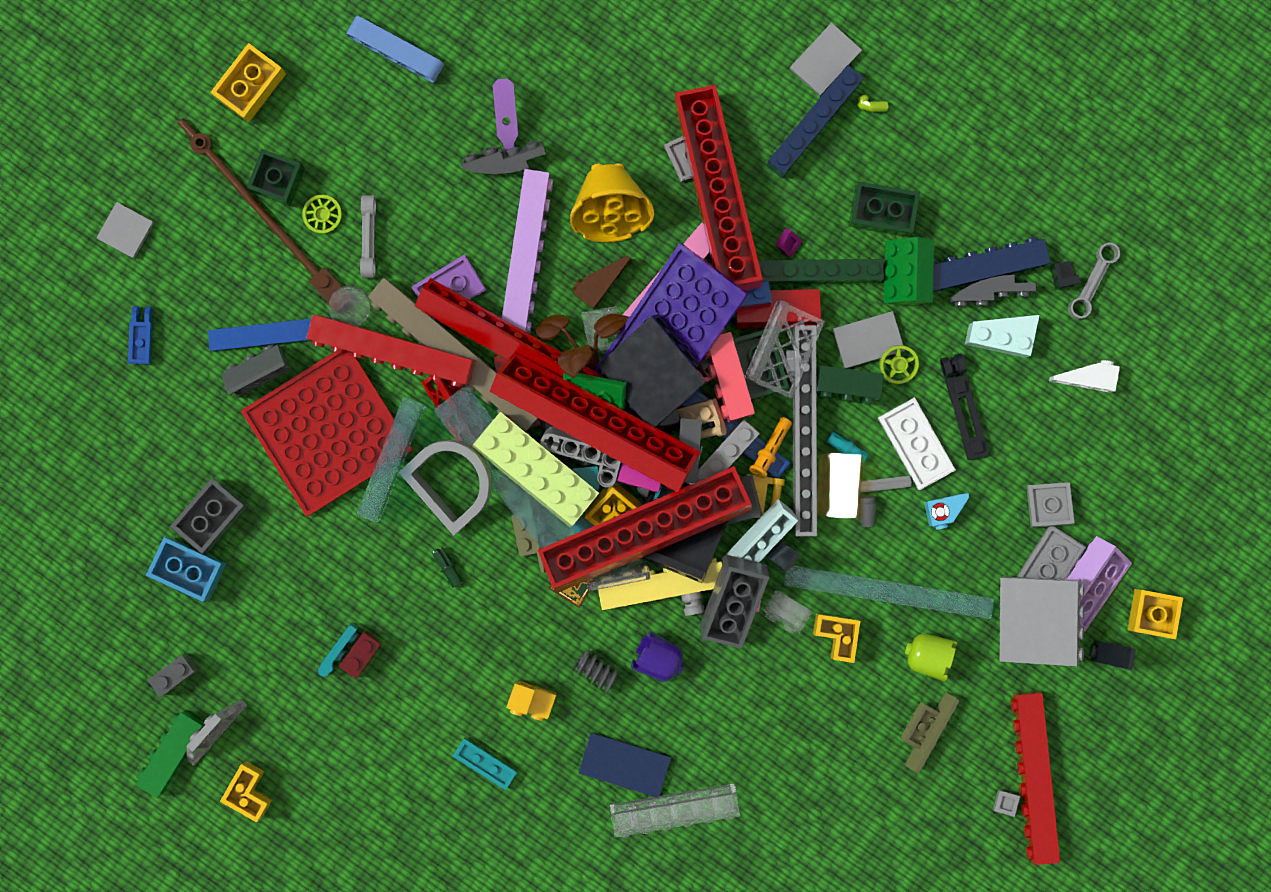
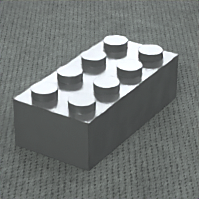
M726 555L699 626L702 639L742 649L770 577L765 564Z

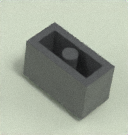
M186 653L179 656L147 681L158 696L162 697L177 688L200 669L189 654Z

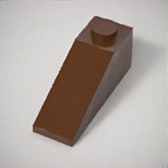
M625 256L586 276L583 281L579 279L573 287V290H575L573 293L574 297L592 310H595L629 264L630 257Z

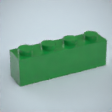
M186 710L180 712V714H175L170 722L172 724L169 732L165 731L159 740L161 745L158 750L154 749L148 757L150 761L146 768L143 767L137 775L139 780L136 786L155 798H159L164 794L187 756L186 746L191 742L190 737L205 726L204 721Z

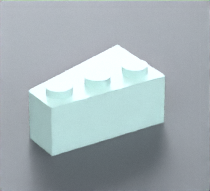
M1039 315L972 322L968 327L965 345L1027 358L1031 356Z

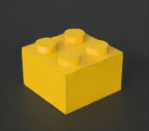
M1135 589L1127 630L1176 639L1183 598Z

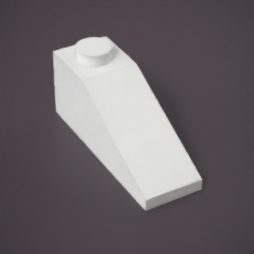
M1101 360V363L1049 377V382L1111 393L1116 391L1120 367L1114 366L1112 361Z

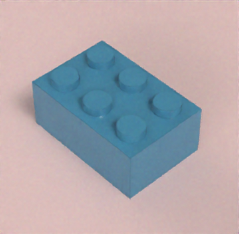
M164 537L146 576L202 602L210 600L227 563L211 555L201 554L197 549L172 537Z

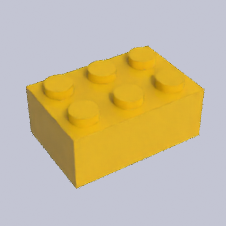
M248 43L210 93L249 123L286 73L279 65Z

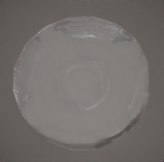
M341 287L329 299V313L332 319L359 326L370 314L371 305L369 298L363 290L357 287Z

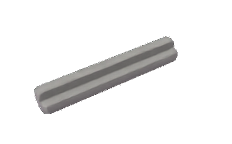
M910 476L851 482L849 489L850 493L854 494L911 487Z

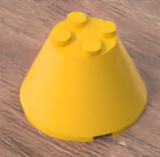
M594 164L591 167V171L587 174L570 214V223L574 232L583 234V237L587 240L595 242L622 241L632 238V234L641 229V232L649 227L654 218V208L651 201L627 173L622 164Z

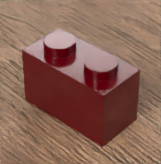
M368 631L363 632L339 667L353 678H359L381 648L383 642Z

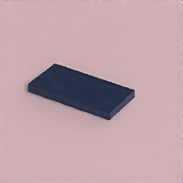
M591 732L579 774L659 798L671 757Z

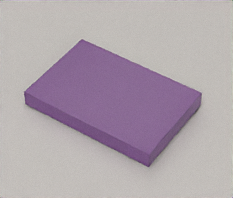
M465 254L412 286L417 297L422 287L430 278L469 300L487 291Z

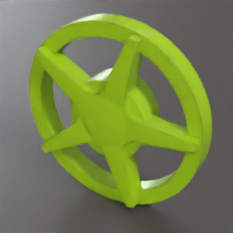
M895 345L883 353L879 367L886 380L891 383L902 384L910 381L916 375L919 360L911 348L904 345ZM900 349L911 352L913 356L904 358L901 356ZM896 350V356L892 360L885 359L891 351ZM915 360L914 369L909 375L906 370L908 363ZM884 362L890 364L892 368L889 376L884 372ZM895 373H904L907 376L902 380L891 379Z

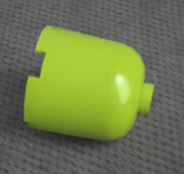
M919 634L912 643H907L905 654L908 655V665L918 673L946 682L947 672L951 668L957 642L930 634Z

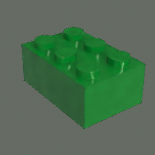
M913 237L885 241L884 303L898 306L933 303L934 240Z

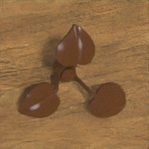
M561 314L549 316L541 321L536 327V334L544 340L555 338L560 332L567 336L575 350L568 349L564 351L558 358V364L567 375L575 378L584 366L593 370L600 362L596 354L599 352L598 336L602 339L613 336L625 326L629 317L621 314H608L597 320L594 324V330L596 331L594 333V347L590 345L579 347L565 329L570 323L569 319Z

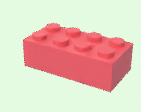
M731 332L721 334L705 356V359H709L711 364L708 367L710 377L715 379L716 382L714 392L716 398L721 399L722 402L720 407L722 417L727 419V423L750 417L755 412Z

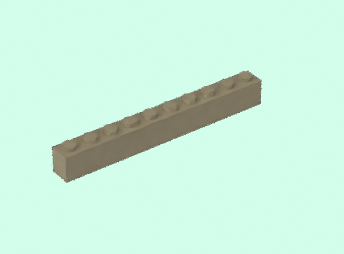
M383 278L368 296L372 300L370 304L379 312L384 310L388 314L386 318L394 325L399 323L404 327L402 332L410 338L413 336L417 338L419 344L476 360L471 382L466 386L473 392L478 390L482 394L480 398L488 405L493 403L498 407L496 410L498 413L501 412L506 417L511 418L518 427L526 432H529L540 420L525 410L491 393L490 389L497 372L430 315L414 307L415 302L389 280Z

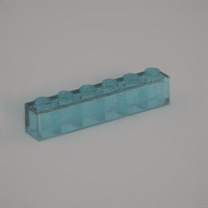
M403 397L356 515L375 523L380 522L425 410V405Z

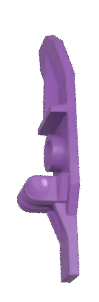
M497 79L493 84L497 137L504 145L505 154L508 149L514 147V142L518 136L514 84L509 79ZM508 117L510 123H504L503 118Z

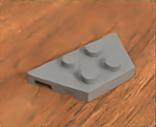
M240 699L216 714L210 715L204 721L205 726L190 737L191 742L186 746L187 761L194 766L248 704Z

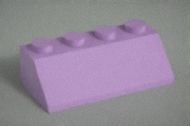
M1097 536L1088 545L1082 558L1077 561L1075 568L1065 579H1081V584H1084V597H1081V605L1084 606V618H1080V627H1084V631L1089 627L1132 564L1116 546Z

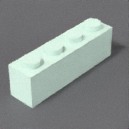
M777 499L726 555L759 563L798 522L793 510Z

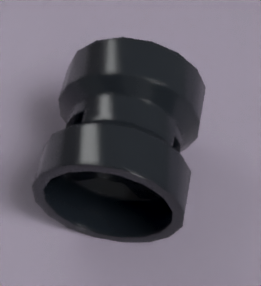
M962 353L955 354L951 358H940L941 369L945 378L952 377L955 373L963 374L967 372Z

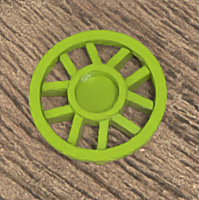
M316 195L310 198L304 205L302 212L304 223L315 233H329L337 228L342 220L340 205L334 198L328 195ZM318 199L320 206L315 207L313 201ZM321 199H328V201L323 205ZM333 202L335 205L328 209L329 204ZM310 204L314 211H307ZM336 209H338V216L332 214ZM306 215H314V218L307 220ZM334 217L337 218V221L333 223L329 219ZM316 221L315 228H313L309 223ZM319 223H323V230H318ZM329 223L332 227L326 229V224Z

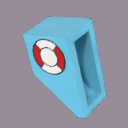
M964 493L924 502L929 526H935L936 530L947 528L948 523L954 522L968 500L969 494Z

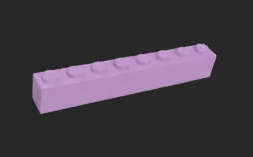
M524 169L502 319L530 334L532 322H528L529 314L534 312L535 302L531 300L532 294L537 292L538 281H535V274L540 272L541 261L538 260V254L543 252L544 240H541V234L546 232L547 220H544V214L549 212L550 199H547L548 191L552 192L553 179H550L549 172Z

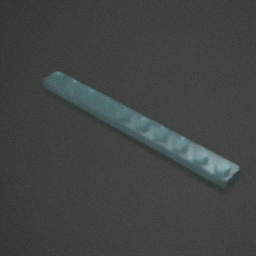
M791 566L785 573L784 586L991 619L994 598L798 566Z

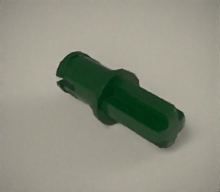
M440 547L433 551L432 554L442 569L440 572L445 574L451 587L453 588L462 583L464 580H462L456 570L455 562H451L444 548Z

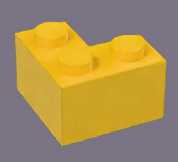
M615 482L613 486L604 487L585 510V518L593 525H597L644 504Z
M816 613L813 634L815 636L833 638L831 659L855 662L860 620Z
M517 680L506 708L511 709L510 713L522 716V714L527 715V713L532 714L531 718L543 721L544 718H549L557 693Z
M248 761L242 763L220 802L255 822L261 820L272 802L271 799L254 790L265 771Z

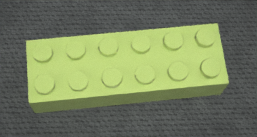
M501 412L472 446L569 527L574 525L599 494V492Z

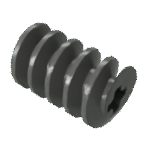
M588 649L581 654L571 670L578 667V675L585 672L584 679L586 680L591 676V684L593 685L598 681V689L606 686L605 694H607L617 679L618 669L610 672L611 665L607 664L603 667L604 660L601 659L596 662L597 655L594 654L589 657L590 650Z

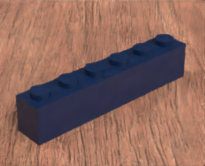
M847 65L776 150L766 166L783 178L861 84L863 77Z
M1037 237L1026 239L1025 243L1020 245L1017 242H1012L999 250L996 246L985 249V253L977 254V251L965 254V258L957 259V256L944 259L945 262L937 264V261H934L933 292L1050 264L1045 239L1038 240Z

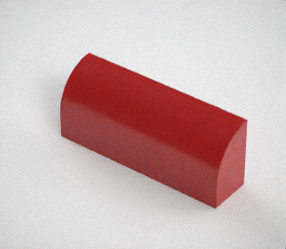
M820 289L770 290L771 303L741 307L736 312V329L793 328L794 326H816V328H819L821 323Z

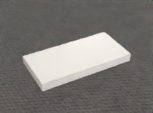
M915 397L878 417L879 422L918 490L955 471L953 464Z

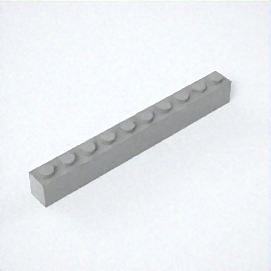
M794 326L793 512L798 522L793 526V536H817L816 326Z

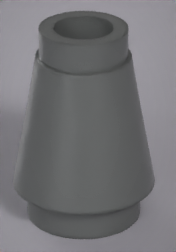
M875 496L858 497L856 505L862 527L874 526L877 506Z

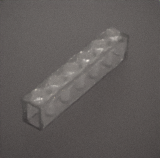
M734 784L610 805L615 837H628L639 833L647 834L656 830H670L674 827H688L697 823H711L714 820H729L740 816Z

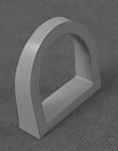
M441 440L427 446L399 471L400 475L453 536L459 533L483 511L491 497L492 477L487 463L473 447L458 440ZM440 451H453L463 455L473 464L478 473L480 483L478 497L475 503L459 518L418 473V470L435 453Z

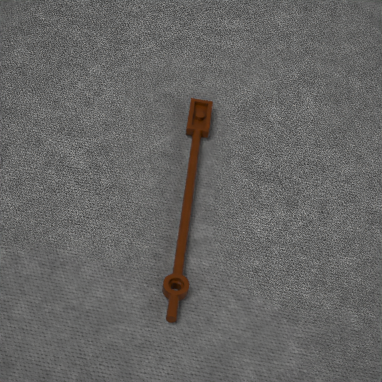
M184 118L181 119L178 125L191 138V149L198 155H206L312 274L313 278L309 282L338 313L353 300L325 267L321 271L316 268L213 152L212 140L204 133H197ZM203 140V145L197 146L198 141Z

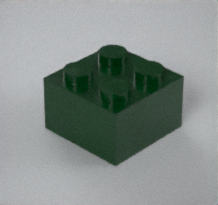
M261 149L247 188L252 193L291 206L305 167L299 162Z

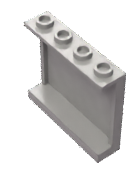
M1004 575L1000 578V662L1078 666L1080 661H1083L1084 649L1080 648V639L1083 640L1084 627H1080V618H1084V606L1081 605V597H1084L1085 587L1084 584H1081V579L1013 577V575Z

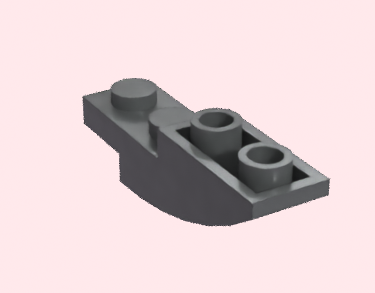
M537 140L527 143L526 147L520 149L518 147L510 148L505 154L501 146L497 148L491 146L484 149L482 153L467 154L462 159L461 166L465 170L484 174L517 172L528 169V160L546 154V148L543 141L538 142Z
M1014 275L992 277L964 288L949 299V304L955 303V307L968 306L967 303H976L978 307L988 306V303L994 301V294H996V298L1009 297V294H1017V297H1029L1031 293L1036 291V283H1015Z

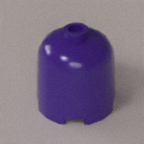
M649 630V636L645 635L636 649V653L639 655L636 661L632 660L631 668L657 681L668 682L675 675L679 676L684 668V664H682L683 653L677 645Z

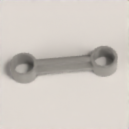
M362 195V257L360 273L361 278H375L376 197L375 195Z
M1105 243L1098 248L1096 252L1098 261L1079 297L1071 301L1068 306V313L1072 318L1080 320L1091 313V299L1109 265L1116 262L1120 256V250L1116 244ZM1104 247H1110L1114 250L1115 256L1113 260L1107 261L1102 257L1101 252ZM1075 302H1083L1085 304L1086 313L1083 316H1078L1073 311Z

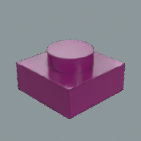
M786 228L775 246L785 256L791 258L802 240L792 230Z

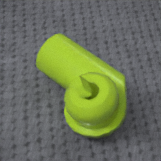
M867 95L859 96L857 99V105L862 110L871 112H886L888 110L887 101L869 102Z

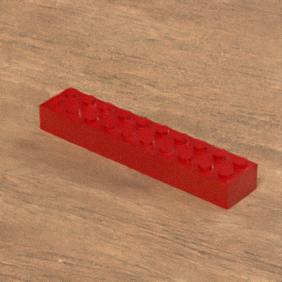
M716 85L675 93L674 103L713 267L745 291L761 288L763 279Z
M515 352L498 370L490 392L499 398L510 402L516 407L534 415L536 418L553 425L555 428L566 432L572 437L590 445L592 448L609 455L611 458L624 463L676 492H679L701 453V451L577 385L564 380L562 377Z
M735 466L686 486L680 489L679 492H672L537 551L551 585L557 594L752 510V504Z

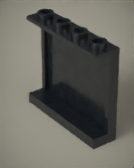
M659 314L650 316L598 364L602 375L606 379L626 382V400L628 401L629 408L637 412L642 421L655 428H658L662 421L699 388L712 380Z
M661 484V491L657 499L675 491ZM654 491L649 492L645 504L654 501ZM729 520L643 556L640 559L703 583Z

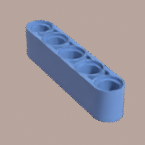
M359 16L354 18L346 33L354 41L432 83H435L444 66V63L439 59Z

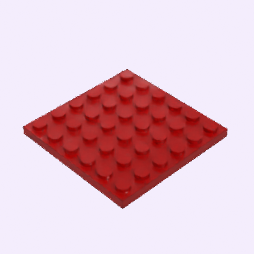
M347 350L344 353L335 351L241 410L306 517L414 451L356 357L351 356L352 352Z

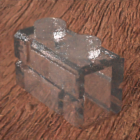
M776 589L762 610L766 612L764 617L774 623L779 620L784 624L782 628L792 634L795 631L800 633L812 614L811 610Z

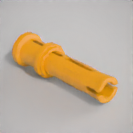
M780 418L765 448L758 452L756 462L749 468L756 476L766 478V472L771 463L775 462V454L789 428L792 426V422L789 419Z

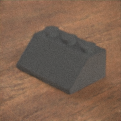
M271 344L263 349V353L257 356L252 354L246 357L244 363L240 365L236 363L227 367L226 372L222 374V378L228 395L238 398L293 368L282 347Z

